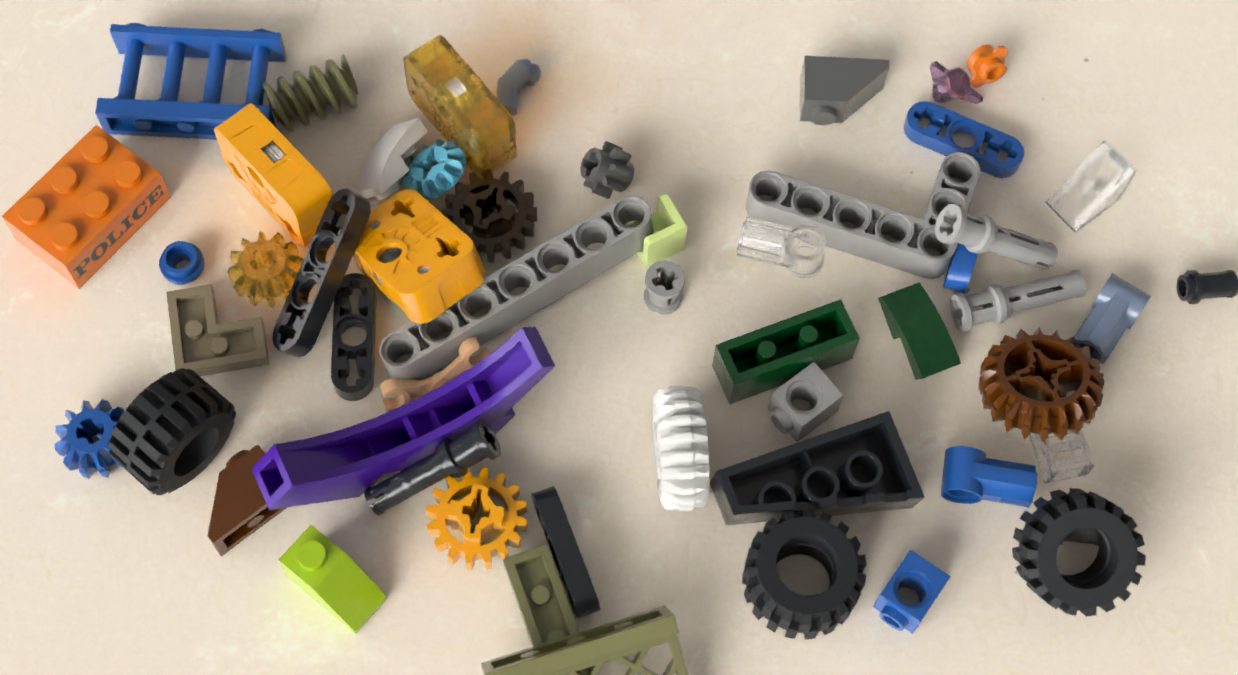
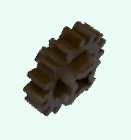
M486 169L485 178L478 179L471 172L469 173L470 183L468 185L458 181L454 186L456 195L446 194L445 204L447 209L442 210V214L471 238L479 255L480 253L487 254L489 263H493L495 253L500 252L507 260L511 259L510 248L515 246L523 251L526 248L524 236L534 237L535 224L533 222L537 221V208L532 207L534 206V195L532 192L524 193V181L521 179L511 184L509 182V172L504 171L499 179L493 178L491 169ZM508 199L516 206L519 213L515 212V207L507 204ZM461 218L465 219L466 225L473 227L472 233L463 225Z

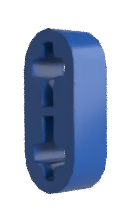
M958 243L949 264L943 288L964 294L978 254L968 251L965 245Z

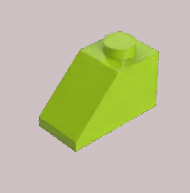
M310 525L278 559L289 579L355 634L388 599L381 589L342 549L313 525Z

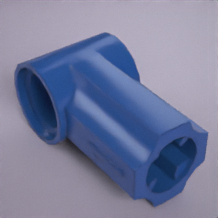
M954 446L945 450L941 497L960 504H974L987 500L1028 508L1033 503L1037 485L1036 466L986 458V454L983 451L973 447Z

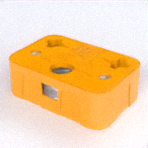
M249 103L214 128L223 160L234 177L281 225L299 246L302 245L304 248L311 243L327 204L333 196L332 190L322 175L256 106Z
M413 189L401 190L371 210L369 220L353 255L359 270L370 278L392 302L396 303L405 312L407 317L417 324H424L434 320L461 298L481 286L485 282L483 276L487 274L471 238Z

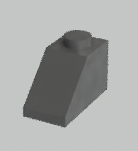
M805 56L800 76V121L813 122L817 125L844 122L883 90L890 67L889 60Z

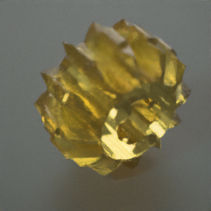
M259 231L258 241L252 243L242 237L241 245L244 251H231L230 259L233 265L228 267L227 272L230 281L235 283L233 287L240 298L247 296L249 303L254 307L265 298L268 306L274 308L276 297L281 296L283 299H287L303 258L298 256L297 245L293 241L285 243L284 237L279 232L270 240H267L265 234Z

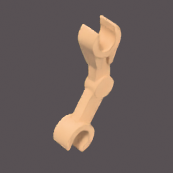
M470 337L461 343L458 350L459 357L441 373H436L431 378L419 381L398 378L384 381L380 385L384 397L399 393L397 397L382 400L385 410L390 412L445 385L489 356L488 348L484 347L478 355L470 357L471 354L480 348L476 337Z

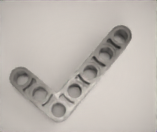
M956 152L945 157L935 180L923 219L768 170L759 172L750 181L746 211L752 221L922 278L934 279L945 274L958 245L956 242L944 244L937 239L935 235V224L939 216L937 212H941L949 204H956L964 208L965 212L968 213L980 176V167L976 159L967 153ZM950 176L958 177L962 179L963 182H956L952 180ZM764 194L770 195L774 197L775 200L764 201L760 199L758 196ZM810 208L817 214L808 215L801 212L800 209ZM850 221L856 224L858 228H847L841 222ZM882 235H893L900 242H890ZM933 248L939 251L941 256H933L925 249Z

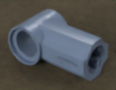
M1112 273L1091 307L1094 309L1075 335L1076 348L1089 346L1090 358L1099 359V363L1104 364L1127 328L1130 330L1151 296Z

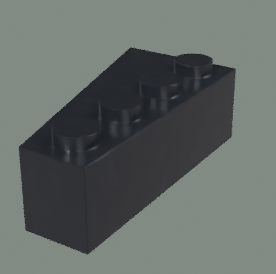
M890 411L716 471L710 481L712 491L726 525L768 522L772 518L780 521L782 513L791 510L795 517H800L802 509H812V517H821L823 512L834 516L909 509L925 498Z

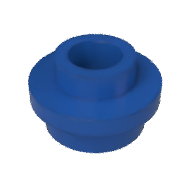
M184 241L169 244L164 249L159 260V267L164 278L178 285L195 281L202 274L205 266V260L200 249L194 244ZM179 262H190V264L187 267L182 269H176V265Z

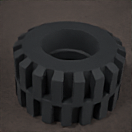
M177 369L150 384L126 408L112 432L108 447L110 448L109 454L152 494L158 496L171 493L198 476L218 455L234 426L236 418L235 407L193 370Z
M1070 488L1069 493H1065L1060 489L1050 492L1052 499L1049 501L1042 497L1038 498L1033 502L1037 510L1033 514L1026 510L1020 517L1026 523L1024 529L1015 528L1013 538L1019 542V547L1012 548L1013 558L1020 563L1016 569L1019 576L1027 582L1026 585L1053 608H1060L1066 614L1076 616L1078 611L1086 617L1097 615L1096 607L1098 606L1108 612L1116 608L1113 600L1117 597L1125 602L1131 595L1126 590L1129 584L1132 582L1138 585L1142 575L1136 572L1137 565L1145 566L1146 555L1137 550L1138 547L1145 544L1143 536L1134 531L1138 525L1133 518L1123 513L1124 510L1100 495L1091 491L1087 493L1077 488ZM1093 527L1099 540L1098 553L1093 563L1080 573L1073 575L1060 574L1056 557L1062 540L1076 529Z
M802 509L800 517H795L792 510L784 512L779 522L772 518L765 523L763 532L758 531L753 538L742 574V584H746L744 596L747 603L753 602L754 608L752 613L758 620L764 616L768 620L766 626L768 629L776 632L777 628L781 627L786 630L785 637L795 639L797 633H804L805 640L814 639L818 632L822 631L824 635H827L834 631L838 623L842 625L860 598L867 576L863 574L867 565L865 555H858L861 546L856 536L851 539L846 537L849 527L842 521L837 527L830 523L832 515L824 512L820 519L812 517V509ZM794 554L813 557L826 569L830 579V587L817 595L807 596L795 593L781 581L776 568L777 563L781 559Z

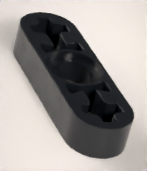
M351 273L344 276L334 299L331 379L336 393L341 398L349 401L365 398L374 386L377 298L372 281L360 273ZM358 288L362 292V296L358 300L359 314H352L349 296L352 295L353 289ZM351 327H360L366 331L367 336L360 345L348 346L341 340L343 333ZM349 359H356L359 376L362 377L356 380L355 386H347L346 379H344L349 377L350 374Z
M552 486L532 493L531 497L537 517L575 616L579 619L600 611L596 591L555 487Z

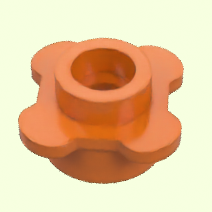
M983 45L972 52L967 60V69L973 74L969 82L974 88L981 87L985 82H996L1007 72L1005 58L1008 55V49L1005 46L994 48L992 45Z

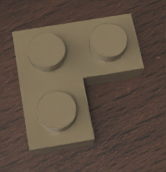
M211 284L166 292L175 371L181 368L191 369L199 376L269 365L262 317L218 324L215 293Z

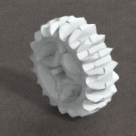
M684 385L670 386L668 389H659L653 397V434L660 503L665 510L692 511L693 508L705 507L709 496L710 467L703 398L696 387H684Z

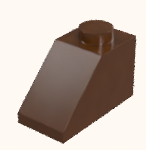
M256 445L249 451L242 450L228 460L226 468L219 472L207 536L221 557L286 509H268L252 472L255 464L265 455V452L259 445Z

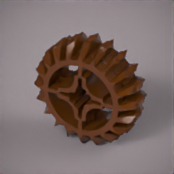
M1039 327L1034 332V335H1028L1022 329H1020L1015 339L1004 335L1000 345H992L988 356L985 357L984 362L981 364L978 389L980 390L979 394L982 395L983 408L991 410L990 414L993 422L1005 420L1006 432L1015 428L1022 430L1024 440L1031 433L1039 434L1042 442H1044L1049 434L1053 433L1062 441L1067 435L1068 430L1078 434L1080 429L1083 428L1084 423L1090 424L1091 420L1095 417L1098 407L1101 406L1105 382L1103 379L1104 374L1100 373L1099 359L1090 358L1089 346L1076 348L1075 336L1067 340L1061 339L1058 329L1051 336L1043 335ZM1075 391L1072 395L1066 397V393Z

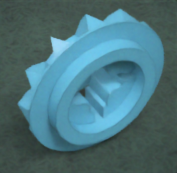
M437 139L431 147L423 144L422 151L418 155L410 156L411 164L407 165L410 171L404 175L405 178L402 184L405 189L417 191L426 200L437 198L452 189L460 180L466 168V155L453 140L445 143Z

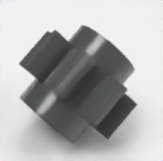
M605 141L602 150L598 148L590 149L583 157L580 167L581 175L586 179L583 185L592 189V193L610 199L612 190L617 192L625 191L634 177V166L629 162L632 157L631 154L623 151L622 147Z

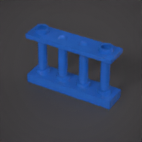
M128 23L127 25L111 24L110 33L119 54H125L118 96L97 99L95 114L102 129L108 134L217 140L214 128L249 103L256 106L276 127L271 106H263L265 92L263 83L266 82L269 62H286L287 55L281 33L271 32L266 29L239 31L146 26L141 23ZM142 55L167 56L161 96L156 101L135 100ZM184 57L209 58L203 100L199 103L178 102ZM227 59L251 61L246 102L242 105L220 104Z

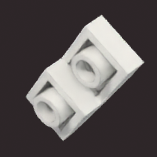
M419 118L394 124L379 139L360 170L354 192L365 198L376 196L380 200L391 195L399 188L397 181L410 171L403 159L417 150L418 147L415 143L428 133Z

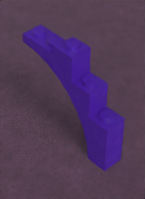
M536 326L522 327L489 356L436 390L381 416L342 430L307 439L274 444L255 464L252 472L269 510L360 497L364 490L370 487L383 473L402 471L436 452V446L439 445L441 440L445 438L453 440L470 431L472 424L479 419L484 420L493 430L494 434H496L516 415L512 407L555 367V364Z

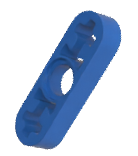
M918 102L908 110L904 122V132L912 142L944 156L956 152L967 153L976 159L980 171L997 178H1008L1017 172L1024 157V148L1015 137L932 102ZM922 118L930 120L926 129L918 126ZM943 125L948 126L944 138L939 136ZM957 132H966L973 137L975 144L968 148L960 147L954 143L952 135ZM983 142L988 143L984 154H980L979 151ZM1000 151L1008 153L1005 162L997 159Z

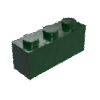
M840 299L717 344L715 346L712 367L729 404H733L785 384L813 362L821 370L851 360L860 337Z

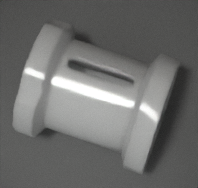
M666 260L658 261L652 264L646 271L644 301L649 310L666 315L675 312L679 308L680 302L683 299L682 290L685 284L684 271L676 263Z

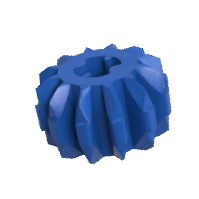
M101 399L93 409L89 401L83 400L81 405L82 412L76 414L74 411L66 410L65 416L69 420V424L55 426V432L61 438L55 443V450L60 456H65L63 463L70 471L79 469L83 477L90 479L96 469H98L103 477L109 478L110 465L115 463L118 467L122 468L110 456V448L108 447L112 432L125 410L119 406L112 409L110 403L104 399ZM97 435L100 440L94 443L92 438Z

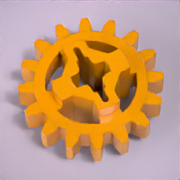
M482 467L479 477H472L468 469V473L459 482L450 476L446 477L448 487L446 492L441 489H434L433 497L438 505H429L426 508L427 516L435 520L427 524L429 536H438L434 541V547L437 552L449 548L447 556L449 563L453 565L460 557H463L466 561L467 570L473 569L476 560H482L486 569H491V557L498 555L503 560L509 557L508 545L515 548L521 547L522 539L516 532H523L528 529L527 519L520 517L527 513L526 501H515L520 495L517 484L507 489L505 488L506 475L501 472L492 480L489 479L487 467ZM467 493H470V494H468L467 496H465L463 499H461L460 501H457V499H458L459 497H461V496H463V495H465V494H467ZM491 494L503 502L507 511H504V507L495 506L490 499ZM482 504L484 517L480 518L479 524H476L475 533H473L470 520L475 518L476 512L479 511V506ZM446 525L451 526V530L460 531L464 536V542L462 543L455 539ZM494 536H499L496 540H494V541H492V542H490V543H488V544L483 545L485 542H487V541H488L489 539H491L492 537H494Z

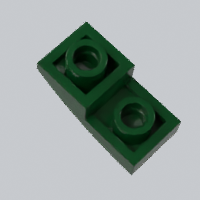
M920 282L878 297L892 338H900L915 380L926 378L961 364L949 332Z

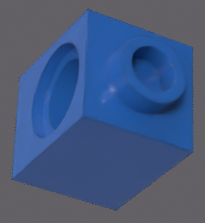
M910 550L879 595L873 607L880 612L879 616L886 624L899 631L906 629L913 634L951 576ZM901 587L913 589L918 594L920 603L912 605L904 602L898 594V589Z

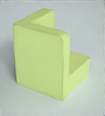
M667 193L658 197L657 212L652 213L654 234L644 239L643 250L638 252L646 268L685 249L687 225ZM635 221L627 226L634 227L639 225L641 222Z

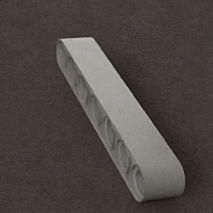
M626 196L615 201L485 277V282L481 286L461 298L434 320L424 324L410 321L391 332L383 339L379 349L380 357L390 378L424 380L459 357L458 350L464 340L476 337L481 346L642 251L644 239L654 234L651 208L648 202L638 196ZM630 221L641 222L634 227L625 226ZM593 243L604 244L597 249L587 248L590 244ZM555 265L566 266L563 270L560 271L549 270ZM518 287L528 288L525 292L520 294L511 293L515 288ZM481 309H489V310H490V311H489L486 315H484V316H481V317H474V316H473V314H474L476 311H478V310H481ZM441 332H451V334L445 339H434L435 336ZM412 354L408 361L395 363L396 359L400 356Z

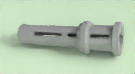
M949 204L944 207L936 220L935 235L944 244L956 242L965 245L968 251L975 254L985 253L986 251L993 252L1022 263L1030 264L1041 270H1048V265L1053 266L1057 260L1058 251L1053 243L1000 227L990 216L985 214L971 215L966 213L964 208L956 204Z
M1074 270L1070 273L1034 280L1008 288L992 284L988 285L985 291L966 296L962 293H956L950 298L952 319L956 328L962 333L970 331L974 325L993 321L995 324L1004 323L1010 317V314L1043 307L1071 298L1084 297L1086 295V282L1083 274L1079 270ZM1047 289H1053V290H1054V292H1050V293H1046V294H1042V295H1038V296H1034V297H1030V298L1027 297V294H1031V293H1035V292H1039V291H1043V290H1047ZM983 306V309L975 311L973 309L975 307Z

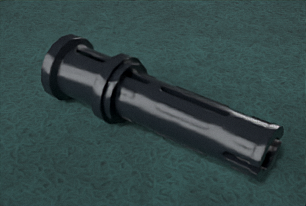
M479 419L472 424L470 431L453 440L450 438L441 440L439 445L436 446V452L380 483L364 490L366 501L373 498L377 499L384 495L383 498L368 506L376 515H381L386 510L448 476L452 478L465 476L468 473V468L486 458L494 460L500 457L501 448L497 437L490 426L484 420Z

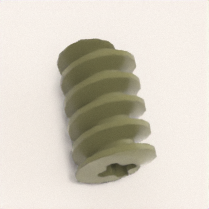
M344 54L341 56V68L333 60H326L325 74L316 65L310 66L309 80L300 71H295L293 73V86L282 76L277 78L276 92L268 83H263L267 100L278 123L281 122L289 132L293 131V117L297 116L305 126L309 125L310 111H314L321 120L326 119V105H330L337 114L342 113L341 100L346 99L353 109L357 108L358 89Z

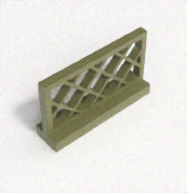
M666 606L481 663L484 675H585L579 672V670L588 667L591 668L587 675H597L604 662L615 659L629 666L625 675H635L637 671L644 675H658L643 667L641 663L649 648L668 643L672 659L663 675H673L675 671L676 675H688L677 636L679 631L674 614ZM637 652L633 661L625 657Z

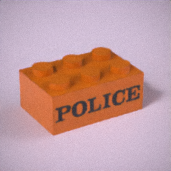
M95 125L2 215V218L19 243L80 289L171 197L160 172L99 126Z

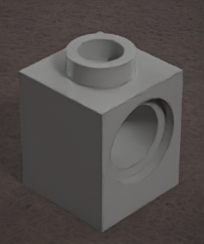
M813 362L772 393L768 407L770 411L769 417L781 433H789L798 442L838 412L844 395L816 363ZM804 399L811 404L813 409L809 411L798 410L792 405L791 401Z

